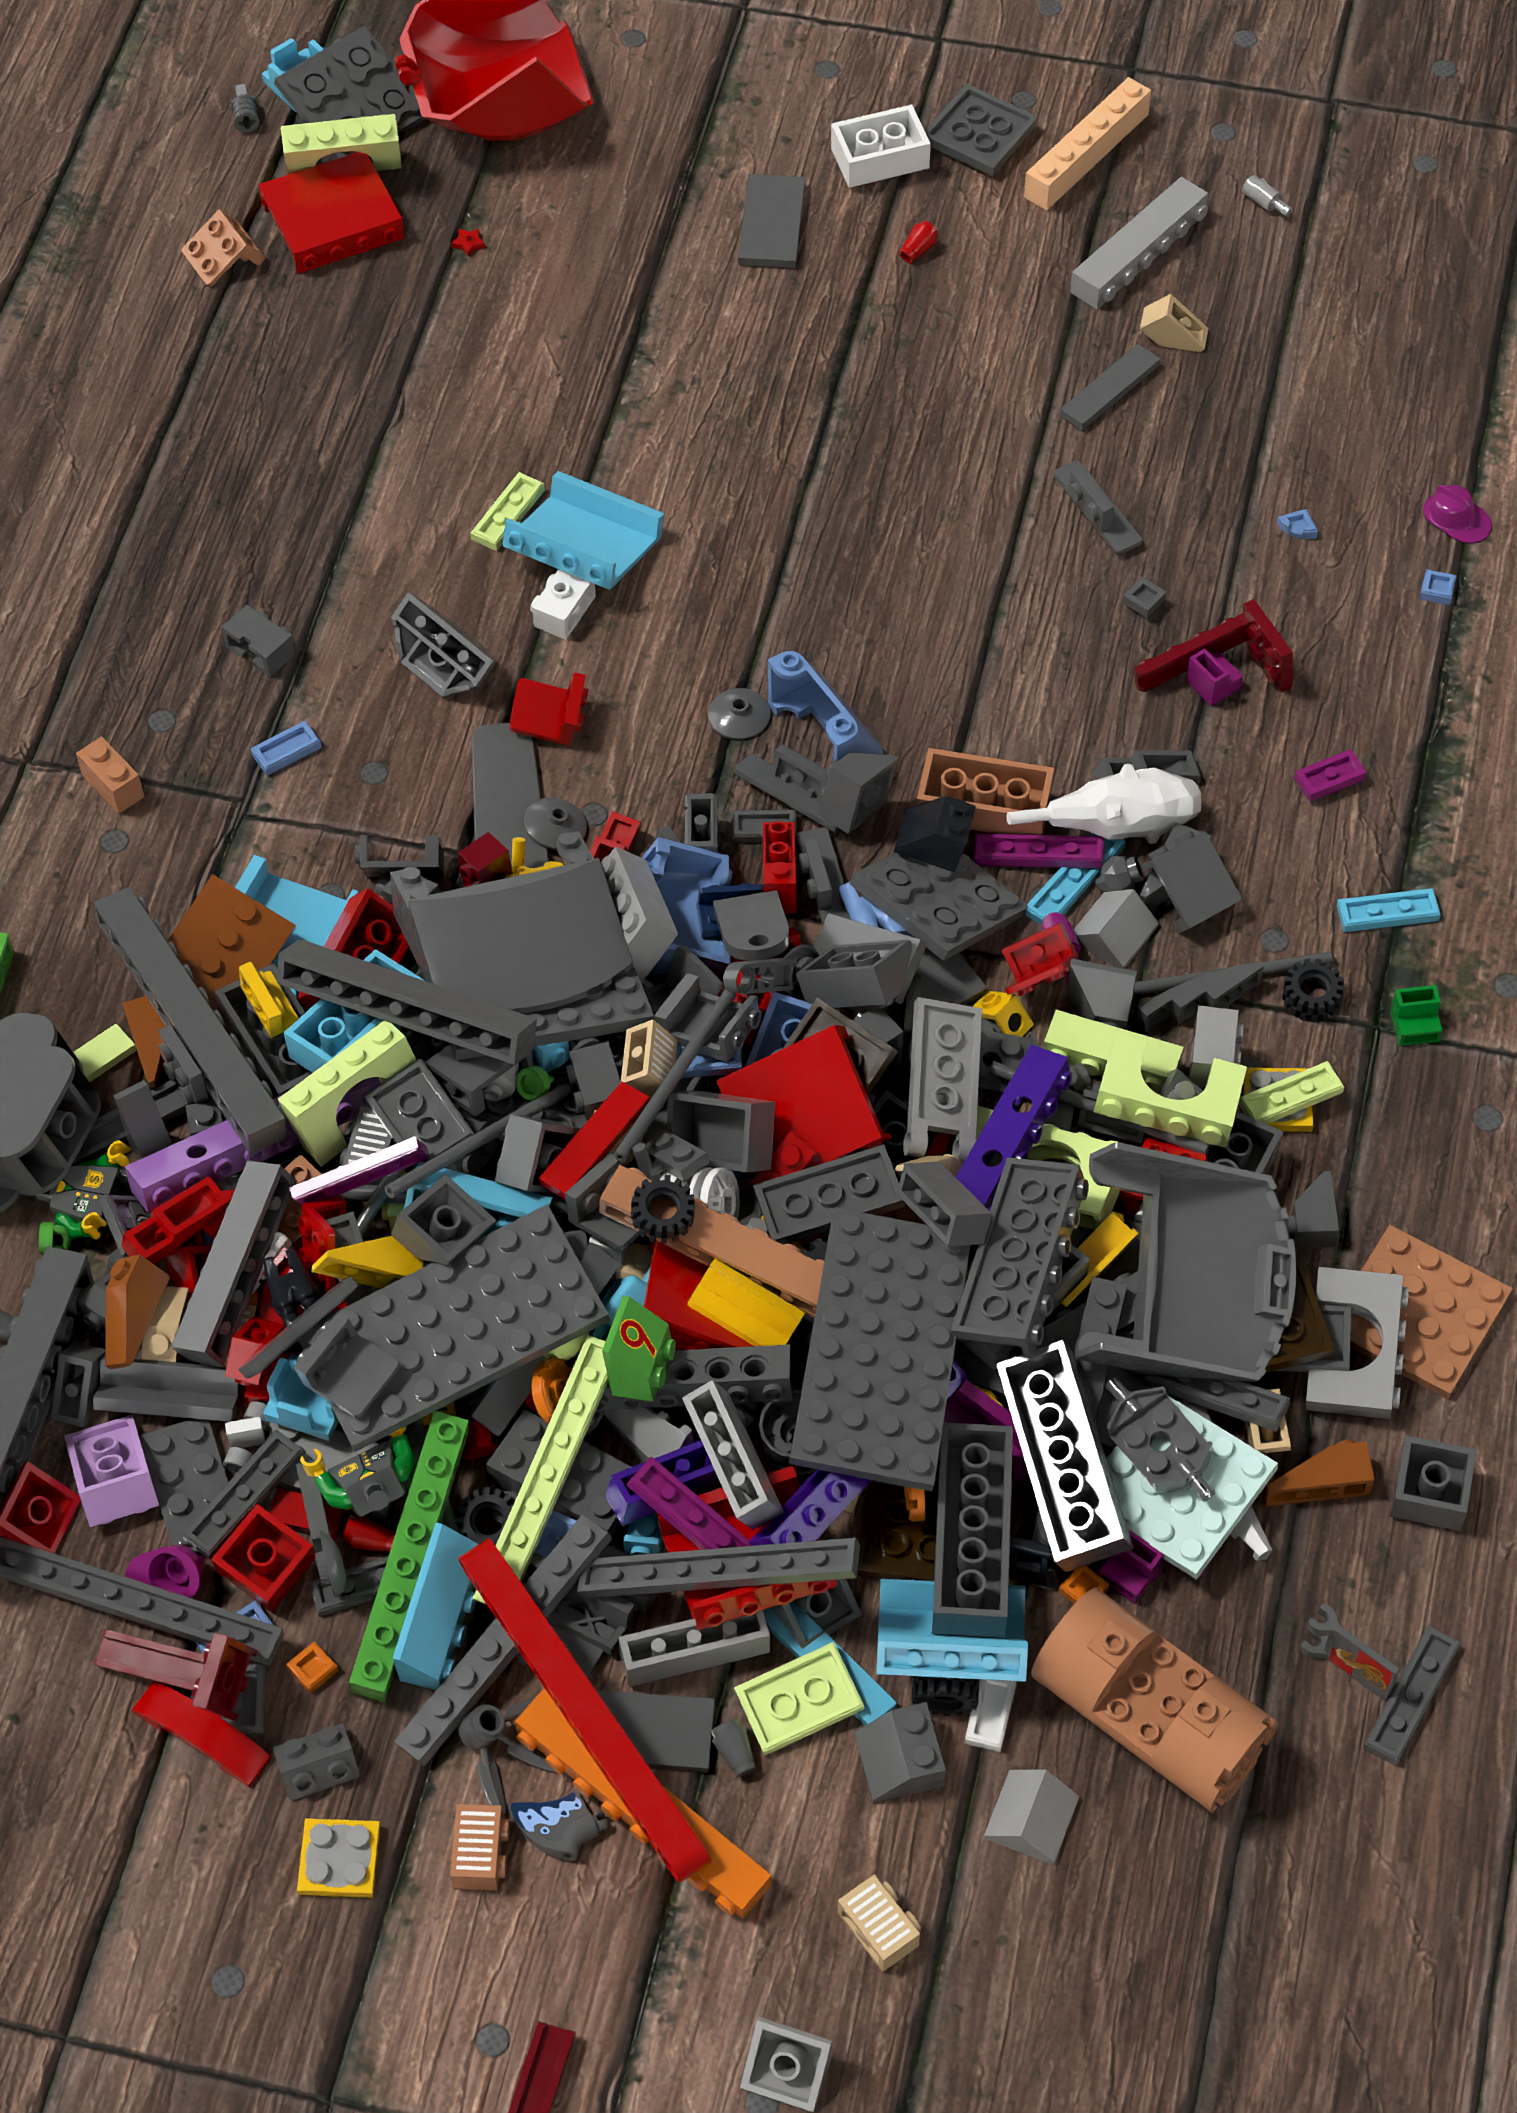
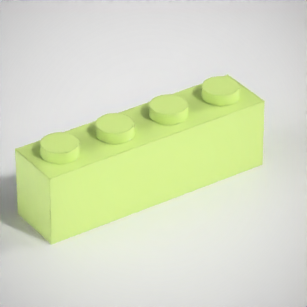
M1055 1011L1043 1049L1067 1056L1069 1064H1083L1089 1075L1103 1077L1115 1031L1148 1040L1141 1065V1074L1144 1082L1155 1093L1159 1094L1170 1071L1179 1069L1181 1066L1184 1049L1182 1046L1063 1011Z

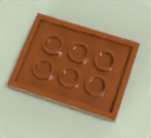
M212 874L167 942L171 941L174 944L179 955L178 960L182 965L187 964L194 977V984L197 988L202 987L205 990L210 1002L209 1006L212 1011H215V991L239 980V966L251 961L256 971L273 964L296 929V925Z

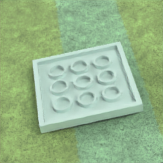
M1168 1396L1207 1443L1209 1441L1213 1443L1210 1461L1202 1475L1203 1479L1215 1491L1214 1496L1211 1499L1208 1496V1501L1203 1502L1192 1487L1190 1489L1184 1487L1173 1492H1156L1117 1445L1106 1460L1127 1528L1163 1553V1559L1197 1580L1277 1471L1278 1463ZM1157 1437L1151 1442L1150 1446L1154 1450L1163 1451L1170 1446V1441L1164 1437Z

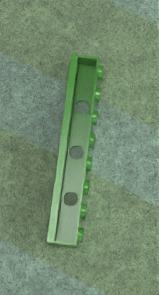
M437 1411L433 1413L349 1681L350 1693L386 1702L396 1669L393 1661L394 1652L435 1523L441 1524L469 1433V1420Z

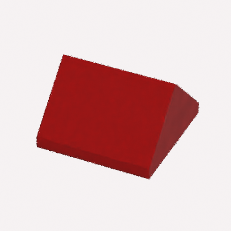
M25 1461L0 1509V1536L55 1554L81 1498L78 1494L30 1462Z

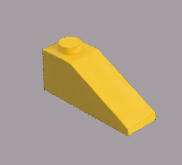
M393 1236L328 1250L312 1265V1272L343 1280L351 1276L355 1283L382 1289L423 1268V1259L416 1258Z

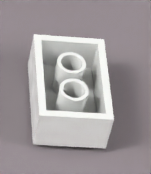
M912 105L831 124V150L849 188L930 168V141Z

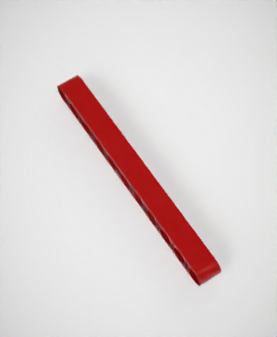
M487 1538L458 1557V1561L469 1580L677 1882L682 1883L711 1863V1858L703 1844L491 1539Z

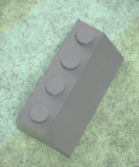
M615 846L609 856L602 860L601 865L631 955L633 968L636 969L642 983L676 938L678 932L647 860Z

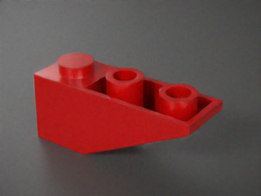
M762 822L764 892L777 890L784 913H796L794 822Z

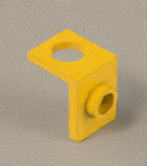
M988 991L972 1006L982 1008V1018L995 1020L1004 1034L1022 1037L1034 1025L1016 994L1007 995V993ZM1013 1013H1017L1021 1019L1020 1027L1015 1032H1012L1008 1025L1009 1018Z

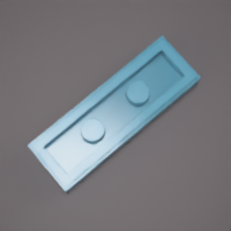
M1433 888L1338 899L1337 909L1343 932L1435 922L1440 919V911Z

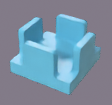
M293 38L271 50L272 63L267 65L268 70L262 73L263 82L293 110L294 108L274 85L275 78L324 50L315 40L308 42L309 49L305 48L298 52L297 42Z
M291 1354L289 1360L280 1357L267 1384L270 1399L263 1413L264 1419L330 1441L339 1422L330 1402L303 1385L294 1369L299 1356Z

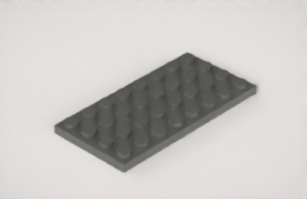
M548 1204L474 1241L448 1265L433 1262L337 1311L350 1319L358 1335L397 1358L400 1368L362 1417L355 1418L330 1402L354 1452L610 1321L609 1314ZM337 1312L321 1319L298 1339L303 1350L310 1348L318 1338L321 1327L328 1320H332Z
M834 1207L789 1464L927 1491L933 1490L957 1337L952 1335L951 1328L964 1291L970 1245L947 1246L928 1225Z

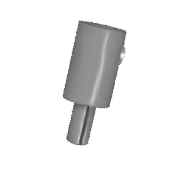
M1252 175L1247 179L1242 188L1243 194L1269 212L1276 209L1285 216L1291 214L1292 208L1281 201L1282 194L1270 186L1263 178Z

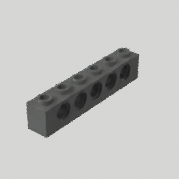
M790 1344L675 1351L673 1360H668L665 1367L666 1378L664 1386L658 1388L653 1402L612 1396L608 1381L595 1412L616 1409L636 1410L639 1408L685 1406L682 1398L711 1380L730 1394L734 1404L793 1400L794 1364Z

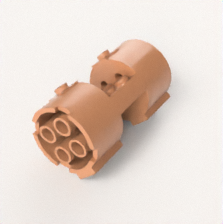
M1093 1588L1085 1593L1064 1615L1043 1645L1031 1671L1032 1678L1211 1813H1214L1217 1808L1216 1802L1221 1806L1228 1803L1246 1781L1258 1762L1257 1758L1263 1749L1261 1744L1263 1743L1267 1746L1270 1743L1278 1726L1276 1719L1219 1677L1214 1676L1098 1588Z

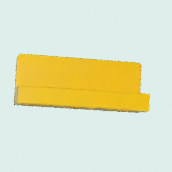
M1113 1212L1077 1248L1090 1259L1088 1275L1061 1302L1059 1306L1063 1310L1070 1308L1091 1286L1092 1278H1099L1137 1239L1139 1233L1134 1228L1131 1230Z
M716 1258L712 1261L687 1303L692 1309L753 1346L786 1345L805 1312Z

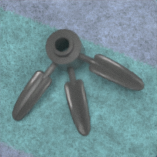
M536 1697L507 1707L505 1710L506 1715L504 1716L498 1708L492 1705L478 1706L461 1721L459 1726V1735L462 1742L471 1749L480 1750L483 1762L478 1763L477 1772L489 1805L501 1806L503 1815L506 1812L503 1790L496 1763L489 1760L487 1747L497 1738L509 1745L507 1751L512 1756L537 1768L555 1772L545 1762L546 1756L537 1748L534 1751H530L517 1739V1735L510 1738L503 1734L505 1722L510 1721L512 1726H516L515 1720Z

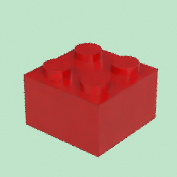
M256 1504L213 1556L211 1561L219 1574L272 1613L314 1562L316 1552L311 1543L259 1504Z

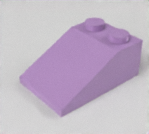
M133 1415L64 1435L78 1492L90 1527L108 1524L115 1519L134 1513H143L150 1508L159 1506Z

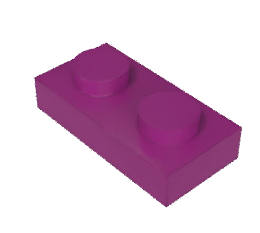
M1350 749L1295 771L1294 779L1309 802L1365 780L1367 772Z

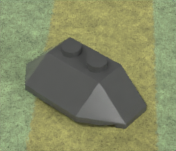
M410 592L406 594L391 616L392 625L395 627V640L400 662L444 698L479 688L496 663L490 651L447 616Z

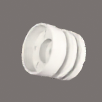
M704 1167L686 1181H682V1187L687 1184L690 1187V1195L693 1194L694 1198L706 1203L709 1209L719 1214H730L738 1219L740 1207L739 1188L731 1170L719 1167L715 1169ZM664 1171V1172L662 1173V1175L660 1176V1179H659V1180H664L665 1174H666V1175H671V1174H669L668 1172ZM671 1175L670 1181L675 1182L676 1177Z

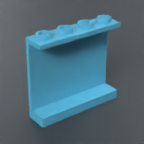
M558 471L552 476L550 497L522 524L509 518L505 521L503 547L611 590L661 539L665 513Z
M256 855L253 856L235 886L239 891L296 925V929L281 952L299 939L324 947L348 900L359 893V891L353 889L347 900L269 874L266 859ZM279 955L277 956V958H276L275 961L273 962V963L276 965L277 969H278V958H279ZM290 988L294 996L297 997L299 991Z
M881 1579L877 1674L1026 1681L1028 1641H1025L1024 1625L1026 1586L1008 1585V1615L1005 1638L932 1634L934 1581Z

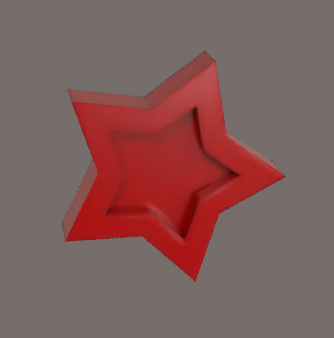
M479 228L472 231L459 229V237L451 243L452 248L463 250L467 256L476 249L485 248V243L479 238Z

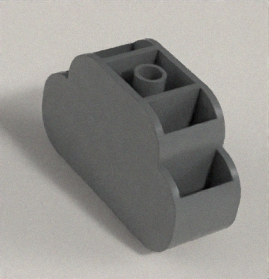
M16 1013L0 1020V1213L11 1206L19 1194L28 1196L39 1195L51 1190L63 1180L101 1109L100 1096L83 1074L81 1062L53 1023L45 1016L38 1014Z

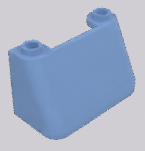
M785 651L768 659V704L776 716L782 714V711H791L795 713L796 718L799 720L812 713L826 730L828 739L834 745L833 761H839L848 753L883 754V748L878 740L832 684L802 655L794 651Z
M658 837L642 858L648 862L678 935L648 975H667L676 948L682 945L687 946L714 974H721L732 963L733 956L726 951L722 941L718 942V937H701L696 905L700 888L711 885L729 886L732 878V871L729 869V856Z

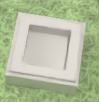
M260 1417L225 1423L230 1447L244 1448L261 1445L266 1441Z

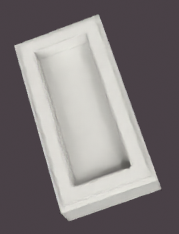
M979 1679L978 1706L976 1710L971 1712L964 1744L1001 1752L1017 1681Z

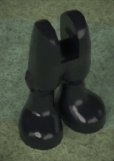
M295 1248L285 1251L288 1265L293 1272L281 1277L279 1275V1268L275 1265L272 1256L263 1260L264 1272L272 1297L271 1307L282 1318L284 1328L299 1317L298 1305L306 1311L321 1298L319 1286L313 1282L307 1267ZM299 1340L282 1354L286 1355L302 1351L303 1348Z

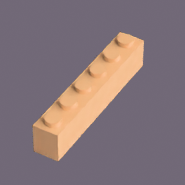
M1128 77L1026 172L1024 198L1048 210L1149 115L1151 89Z

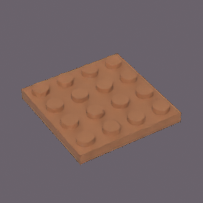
M1389 1224L1361 1271L1403 1275L1402 1287H1409L1407 1308L1400 1307L1399 1320H1406L1405 1340L1397 1342V1353L1403 1354L1402 1375L1449 1400L1509 1299L1513 1288ZM1351 1314L1350 1348L1375 1360L1382 1349L1379 1333L1369 1321L1358 1315Z

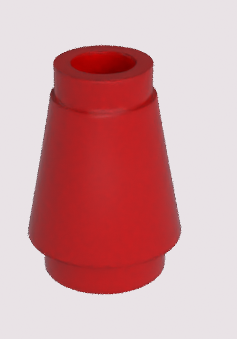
M927 221L916 223L899 251L901 259L911 264L933 247L939 237L937 229Z
M350 1515L342 1543L349 1544L351 1549L390 1552L396 1531H392L365 1516L357 1517Z

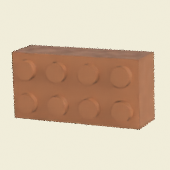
M928 748L917 795V805L943 796L962 799L976 806L970 830L993 834L1043 835L1046 821L1009 825L1007 823V812L1047 808L1052 793L1054 768Z

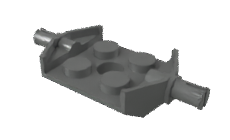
M981 1029L978 1089L1004 1093L1010 1081L990 1074V1068L983 1063V1058H991L998 1063L1017 1069L1030 1045L1039 1047L1033 1032L1029 1031L1026 1037H1019Z
M1117 1377L1112 1378V1382L1109 1380L1105 1387L1118 1400V1405L1107 1425V1434L1156 1492H1173L1184 1487L1188 1489L1192 1487L1203 1502L1208 1501V1496L1211 1499L1215 1491L1203 1479L1202 1474L1210 1461L1213 1443L1211 1441L1207 1443L1166 1395L1164 1386L1131 1392L1124 1387ZM1157 1437H1164L1170 1441V1446L1163 1451L1154 1450L1150 1444Z

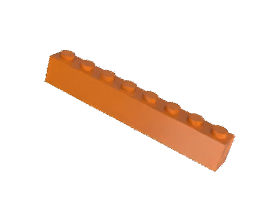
M543 1689L515 1720L516 1729L519 1733L517 1739L530 1751H534L537 1748L546 1756L544 1760L550 1768L560 1775L565 1771L574 1779L572 1784L580 1793L588 1798L591 1795L595 1796L603 1803L600 1807L610 1818L618 1821L619 1818L624 1820L631 1826L629 1832L639 1842L646 1845L649 1840L546 1690ZM662 1785L703 1844L712 1861L687 1878L688 1882L700 1892L707 1889L717 1898L715 1900L716 1905L729 1916L736 1913L744 1919L771 1887V1874Z

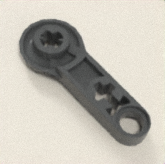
M805 944L794 947L784 958L733 962L727 966L724 972L723 983L725 989L728 992L739 994L785 991L795 999L804 1000L796 973L816 959L819 953L813 946ZM741 971V972H742V978H741V982H740V984H739V986H738V985H737V978H738L739 972ZM755 974H756V975H761V978H758L757 980H755V979H756Z
M314 1460L306 1461V1463L314 1462ZM297 1463L296 1467L311 1538L316 1551L315 1557L322 1586L331 1585L334 1597H337L345 1591L348 1585L342 1556L338 1546L331 1538L323 1496L314 1482L316 1477L308 1476L302 1463Z

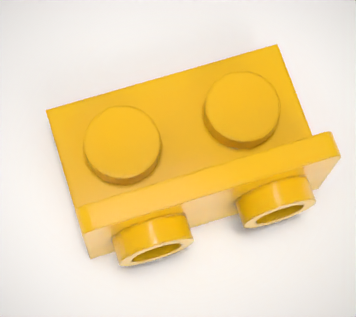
M251 961L239 966L240 986L270 1038L285 1032L299 1018L281 987L277 984V980L272 972H257Z

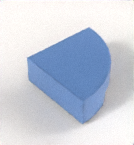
M1306 509L1278 517V526L1288 535L1300 539L1317 538L1318 530Z

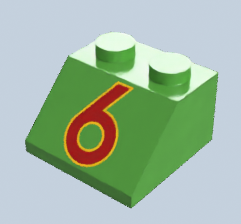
M622 1296L602 1350L612 1396L653 1402L658 1388L664 1386L666 1378L665 1367L668 1360H673L676 1341L671 1338L668 1323L628 1296Z

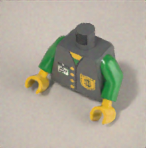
M115 1141L109 1146L106 1154L76 1166H71L66 1176L58 1185L45 1193L36 1195L37 1200L50 1203V1210L56 1225L66 1227L72 1240L90 1236L95 1240L105 1239L109 1225L100 1207L99 1200L105 1194L120 1195L122 1191L119 1186L120 1172L116 1167L118 1165L125 1167L129 1164V1159L124 1154L131 1151V1148L123 1142Z
M407 1426L389 1434L393 1437L391 1441L389 1439L328 1469L329 1472L324 1471L326 1465L318 1449H313L317 1458L315 1462L306 1463L303 1456L300 1458L305 1473L308 1476L316 1477L314 1482L327 1503L333 1508L352 1509L358 1516H364L374 1510H382L388 1503L402 1497L405 1494V1481L408 1480L415 1468V1459L408 1437L403 1435Z

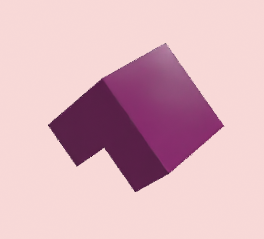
M1204 648L1190 657L1186 682L1210 706H1213L1241 688L1243 675L1219 651L1211 655Z
M1128 1529L1134 1549L1111 1556L1099 1570V1576L1110 1584L1109 1587L1135 1605L1161 1572L1164 1554Z

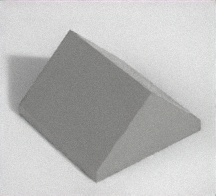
M1134 889L1109 891L1101 895L1075 927L1074 931L1082 948L1115 967L1125 969L1158 928L1159 923Z
M1009 1770L985 1831L984 1839L1054 1865L1079 1796L1048 1770Z
M758 2017L740 2088L814 2112L832 2059V2041Z

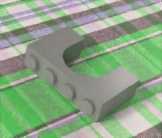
M1326 1267L1318 1268L1316 1290L1318 1304L1350 1305L1351 1314L1363 1317L1376 1328L1381 1338L1382 1349L1371 1364L1359 1370L1309 1369L1305 1410L1390 1419L1392 1408L1399 1409L1401 1388L1394 1387L1395 1374L1402 1375L1403 1354L1397 1353V1342L1405 1340L1406 1320H1399L1400 1307L1407 1308L1409 1287H1402L1403 1275Z

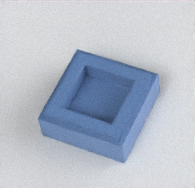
M1426 569L1419 599L1450 605L1456 575Z

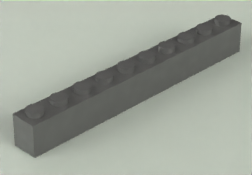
M128 887L94 902L98 925L165 1027L171 1024L202 1072L206 1089L249 1154L252 1155L286 1139L285 1124L289 1120L280 1104L275 1105L268 1084L264 1080L260 1082L257 1078L252 1060L249 1057L244 1058L240 1053L241 1048L233 1033L228 1035L224 1029L225 1023L219 1011H212L210 1008V1002L205 990L202 987L197 988L194 984V977L187 964L182 965L178 960L179 955L174 944L171 941L166 942L163 938L164 933L158 920H151L149 917L148 907L141 896L137 898L131 888Z

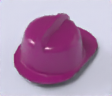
M1440 485L1436 489V493L1428 498L1423 505V514L1426 520L1460 542L1470 544L1480 542L1487 538L1491 531L1489 515L1473 502L1470 492L1464 487Z
M185 1545L165 1546L142 1553L133 1558L126 1568L125 1577L191 1598L200 1587L203 1571L202 1564L205 1562L204 1555L198 1556L197 1553Z

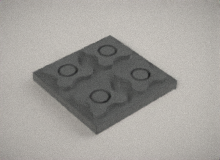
M365 25L275 78L274 85L305 123L395 114L399 136L426 119L421 115L413 85H404L399 80L395 62ZM343 151L330 155L335 160L357 152Z
M894 852L854 873L849 883L913 937L926 942V947L943 961L1024 917L1028 907L1015 893L1007 889L964 853H962L954 873Z

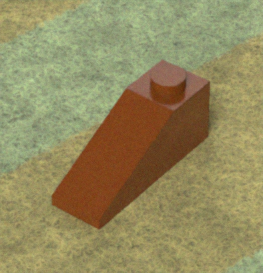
M146 996L124 1002L122 1005L149 1090L151 1091L163 1084L165 1075L163 1067L165 1060L158 1049V1045L162 1044L158 1030L164 1028L165 1025Z
M140 1254L119 1259L111 1269V1278L106 1287L105 1366L110 1370L132 1365L170 1278L167 1273Z
M1343 1440L1335 1445H1330L1267 1485L1264 1497L1265 1507L1370 1495L1375 1479L1366 1441Z

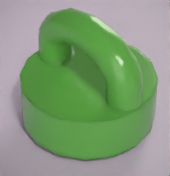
M532 1065L522 1069L517 1074L516 1087L523 1098L533 1101L549 1092L550 1084L554 1081V1077L547 1074L541 1067Z
M42 1222L39 1230V1254L43 1256L47 1246L68 1250L71 1245V1237L67 1228L56 1225L55 1222ZM56 1234H61L63 1237L61 1245H55Z

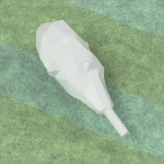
M1124 764L1120 773L1090 781L1079 790L1050 801L1047 808L1007 812V823L1013 825L1049 821L1052 826L1081 829L1095 833L1108 840L1145 837L1150 844L1157 842L1160 835L1172 830L1175 822L1182 825L1197 816L1201 811V791L1198 785L1191 779L1157 768L1135 771L1131 764Z

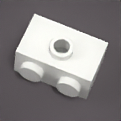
M558 569L556 574L550 575L546 588L540 596L537 595L531 604L530 610L533 613L534 627L566 640L596 597L595 584Z

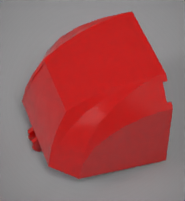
M422 0L417 3L399 38L403 55L397 56L395 66L398 69L399 80L404 85H413L422 117L441 127L486 140L514 141L538 135L558 126L595 103L570 27L565 20L561 22L558 20L548 4L551 0Z

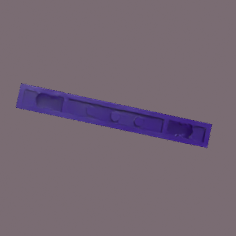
M1030 1045L958 1172L956 1178L989 1211L1007 1157L1028 1159L1030 1148L1033 1144H1037L1042 1136L1045 1121L1048 1117L1051 1118L1057 1109L1059 1096L1062 1091H1066L1069 1088L1073 1074L1070 1071L1067 1056ZM1025 1099H1030L1033 1103L1032 1108L1028 1112L1018 1113ZM995 1152H999L1003 1157L1001 1163L995 1167H988ZM979 1244L970 1245L969 1258L972 1253H976Z
M954 1358L947 1399L968 1378ZM817 1469L782 1506L784 1513L768 1521L748 1543L751 1546L815 1541L871 1480Z

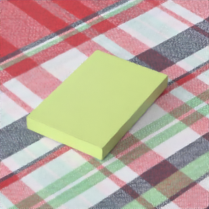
M834 1642L734 1687L765 1756L865 1710Z

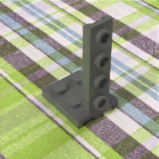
M171 1024L158 1030L162 1044L158 1045V1049L165 1060L163 1067L170 1081L150 1091L164 1124L186 1113V1105L209 1101L202 1072ZM118 1108L96 1119L71 1166H76L106 1154L109 1146L115 1141H121L124 1144L128 1143Z

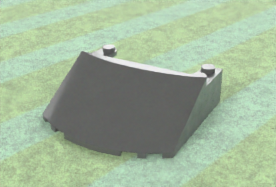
M580 832L563 833L558 837L557 851L565 864L563 866L431 895L419 869L407 867L403 870L390 872L393 913L426 982L521 1014L548 1010L587 997V990L598 985L604 989L612 984V977L620 972L626 974L632 969L631 955L600 859L593 858Z
M1114 1142L1091 1153L1089 1172L1097 1185L1143 1194L1134 1337L1131 1339L1096 1331L1084 1333L1076 1342L1074 1359L1131 1370V1374L1259 1381L1266 1372L1265 1368L1272 1356L1277 1355L1281 1347L1279 1341L1284 1327H1287L1290 1322L1296 1287L1294 1240L1289 1239L1285 1220L1289 1219L1286 1207L1281 1208L1274 1191L1277 1186L1272 1176L1120 1142Z

